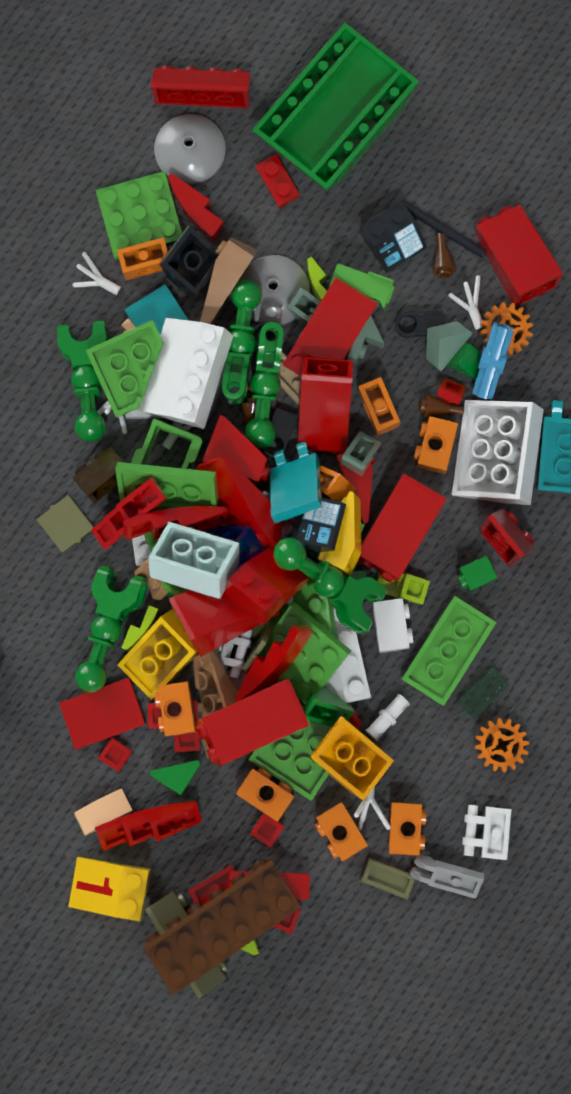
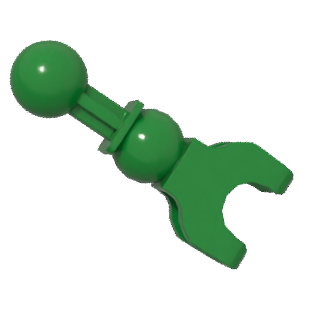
M249 279L237 282L231 291L232 302L238 309L236 325H230V333L233 335V339L226 358L222 391L226 401L234 406L241 405V402H245L247 398L250 355L256 347V338L253 335L255 334V329L250 327L252 310L262 300L260 286L255 281ZM237 386L240 388L237 393L230 392L233 387Z
M103 320L95 321L93 323L92 335L88 340L81 342L75 341L72 338L67 324L58 325V347L64 358L72 364L74 371L71 376V384L76 398L81 399L82 413L75 421V432L81 440L95 442L104 435L106 423L104 418L96 412L95 397L101 396L99 390L101 383L86 350L108 340L107 328Z
M275 322L266 323L259 332L255 373L250 380V389L253 393L251 399H256L255 417L246 425L244 434L257 449L269 447L276 436V430L272 422L269 421L271 401L277 400L275 396L281 388V380L278 373L282 352L283 329ZM272 332L276 336V340L268 341L265 333Z
M285 538L277 543L273 555L276 564L284 570L299 569L309 576L306 585H314V589L319 595L329 597L328 601L334 605L336 616L342 625L356 633L369 632L372 620L364 612L363 600L366 599L370 602L383 600L387 592L384 586L371 577H364L358 580L351 576L344 577L337 567L329 566L330 563L328 561L316 564L306 557L305 547L297 539Z
M105 565L97 570L91 590L93 597L97 601L95 613L100 615L92 622V637L87 639L94 642L89 660L82 663L75 673V681L81 690L92 693L99 691L105 685L107 673L102 665L108 646L116 649V645H113V643L119 639L122 632L120 621L125 622L130 612L136 611L142 606L148 587L145 577L134 576L124 591L116 592L113 587L114 571Z

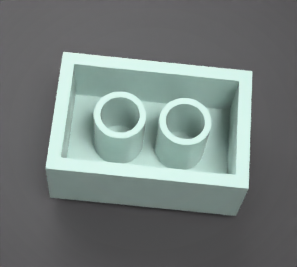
M168 522L148 557L150 577L220 599L226 589L227 579L234 574L239 564V543Z

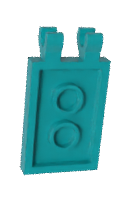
M166 284L125 309L135 327L153 320L160 335L166 318L189 321Z
M553 400L551 402V417H543L537 490L571 493V419L562 418L563 401Z
M306 441L296 445L300 459L290 462L289 458H285L284 449L274 452L277 467L270 469L271 517L275 523L322 507L320 462L316 453L308 450Z

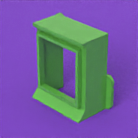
M337 263L330 286L335 277L378 302L377 307L381 304L386 313L395 288L393 286L394 280L372 272L367 274Z
M153 419L144 445L135 451L131 463L147 464L161 429L191 441L182 469H190L192 462L197 458L203 436L160 419Z

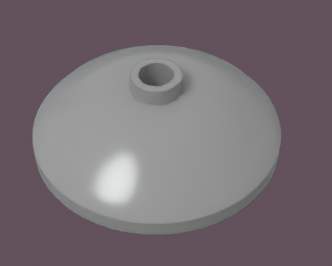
M184 114L169 120L160 129L155 140L154 153L158 166L162 172L165 171L167 177L172 173L186 184H197L208 180L218 172L225 158L226 145L221 130L213 121L197 114ZM192 141L193 145L188 147L185 145V142Z
M268 255L254 260L247 266L239 281L245 279L255 281L262 290V300L252 310L251 319L257 323L275 322L281 326L292 322L296 318L287 307L300 288L310 293L309 281L304 270L292 259L280 255ZM276 283L278 287L272 290L269 288V285Z

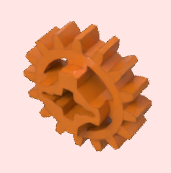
M505 302L500 304L499 309L494 305L491 308L492 313L486 312L483 315L487 320L480 322V325L485 327V329L480 331L479 334L486 336L482 343H488L493 327L491 326L492 321L499 315L498 323L514 328L506 354L511 356L513 349L516 353L522 351L521 346L526 347L529 344L525 338L533 336L531 332H528V329L532 328L533 324L526 322L530 315L523 316L521 314L524 309L523 307L515 310V303L510 304L507 308ZM511 315L514 316L519 322H517L516 320H514V319L511 317ZM521 333L519 340L514 343L515 334Z
M497 718L496 725L491 720L488 721V729L480 727L483 735L475 736V739L480 741V745L474 746V749L481 751L477 758L485 759L484 767L492 764V771L496 772L498 766L501 767L503 773L507 771V766L515 770L516 761L520 764L524 762L520 756L528 755V751L524 750L523 747L528 745L529 741H523L522 739L527 733L518 732L520 724L512 727L511 719H507L505 724H503L501 718ZM498 728L507 729L513 734L510 736L503 735ZM490 734L492 738L491 744L485 748L486 738ZM499 738L501 741L511 740L505 746V752L502 749L492 751L499 744ZM518 742V749L513 757L511 751L513 745ZM494 754L499 755L505 762H497L490 758V756Z

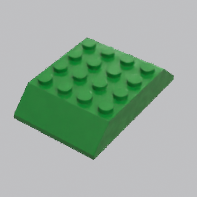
M344 23L252 129V132L328 191L345 178L403 110L419 81L348 24Z

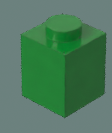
M487 556L461 567L458 570L460 575L457 576L461 588H467L468 592L474 591L497 579V575Z

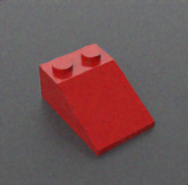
M275 546L268 548L244 563L227 579L225 595L262 625L307 583L309 578L299 569L284 570L280 568L274 560Z

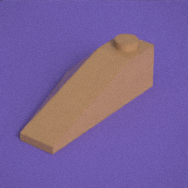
M232 237L228 242L224 240L221 242L216 250L219 256L215 261L200 322L211 323L257 251L255 248Z
M211 651L202 657L200 655L193 657L195 685L200 690L201 701L197 703L198 712H202V717L237 702L235 697L238 692L215 653ZM204 739L202 740V743L204 746L207 758H209L207 754V749H209V747L207 745L206 740Z

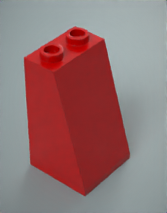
M512 205L507 206L499 212V215L493 218L487 216L478 222L475 234L481 246L486 250L485 254L511 304L515 303V307L557 287L563 273L520 205L514 208Z
M304 357L301 375L298 444L306 441L309 451L316 452L317 450H322L331 454H339L347 450L353 374L352 360Z
M403 473L361 545V555L358 559V564L368 570H371V568L380 572L379 576L390 583L393 580L398 583L447 498Z
M193 590L186 591L169 599L200 657L260 625L256 619L225 595V591L220 599ZM279 610L271 618L280 614Z
M288 678L197 720L199 725L196 726L200 738L202 740L205 739L209 747L207 754L210 761L216 763L217 767L301 730L309 726V722Z

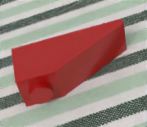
M344 453L336 456V461L343 477L356 488L354 493L360 498L361 522L364 526H367L372 486V464H375L374 457L364 475L361 476L341 465Z

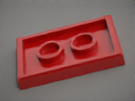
M130 678L104 686L99 691L88 692L59 703L75 750L146 725Z

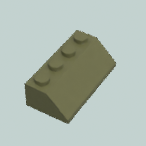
M174 890L150 905L145 911L159 934L168 929L166 926L168 922L177 916L182 920L189 915L186 909L189 904L182 893L177 894ZM224 961L190 984L198 999L227 979L226 972H228V968Z

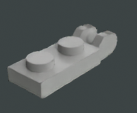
M421 854L416 856L414 861L418 867H413L410 871L411 878L471 898L477 897L484 880V873L438 860L434 861L431 857Z

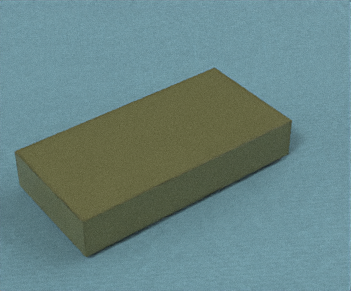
M369 858L361 882L408 900L415 879L411 878L410 873Z

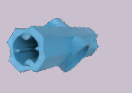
M493 323L487 347H484L478 368L480 370L472 394L484 399H493L499 376L502 375L508 356L506 353L514 328L502 323Z

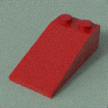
M335 277L282 365L301 376L304 357L343 360L378 302Z
M225 454L199 464L196 467L197 470L216 472L219 506L227 508L226 524L232 535L240 542V546L249 553L277 545L281 538L285 520L278 523L274 522L271 517V502Z
M502 509L489 515L479 531L510 568L535 547L533 546L534 540L527 531L522 532L517 526L519 521L510 511L507 513Z

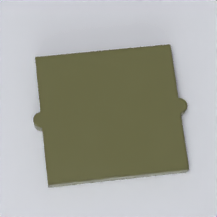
M69 495L56 505H50V509L36 519L62 553L75 543H80L81 539L91 532L93 528Z
M272 619L250 648L242 670L245 672L267 643L275 623Z

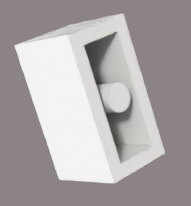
M403 598L373 602L379 653L409 649V643H413L412 629H407L406 619L410 618L408 604H403Z

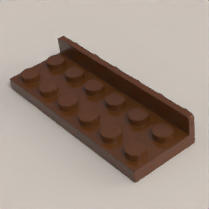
M264 858L251 866L253 872L247 876L243 873L239 874L230 881L232 886L225 891L220 887L209 895L210 901L204 905L198 902L187 910L189 912L188 916L182 920L177 916L166 924L168 928L160 935L158 931H155L144 939L146 944L142 946V949L172 995L184 989L301 908L275 868V863L272 859L267 862Z

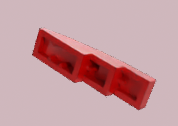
M152 477L119 502L116 508L104 516L103 520L93 527L91 531L103 549H108L125 536L123 533V520L153 512L167 497Z
M191 506L149 512L123 520V533L127 541L147 533H151L153 539L156 540L160 538L168 522L204 532L226 524L228 510L222 506Z
M307 625L292 626L285 641L273 642L267 656L256 657L235 700L238 702L271 687L301 653L314 630Z
M194 800L145 809L119 817L94 828L102 850L106 851L126 841L130 847L151 837H154L155 841L158 842L202 822L197 803Z

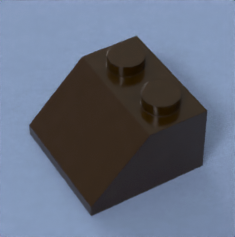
M111 447L107 450L102 449L94 456L95 460L88 466L84 464L75 472L76 476L73 477L74 481L93 504L97 503L118 485L115 468L118 462H124Z

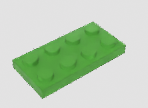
M118 462L115 468L120 502L153 477L167 497L157 508L219 506L216 472Z
M454 596L401 680L444 706L497 622Z

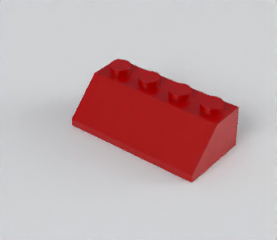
M162 66L161 68L154 69L151 90L155 104L250 108L251 74L242 69H234L230 72L222 71L219 68L199 70L195 67L175 69L172 66Z

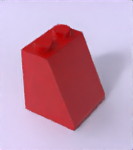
M220 415L203 458V463L225 454L260 489L262 483L267 484L270 477V466H268L267 458L231 422Z

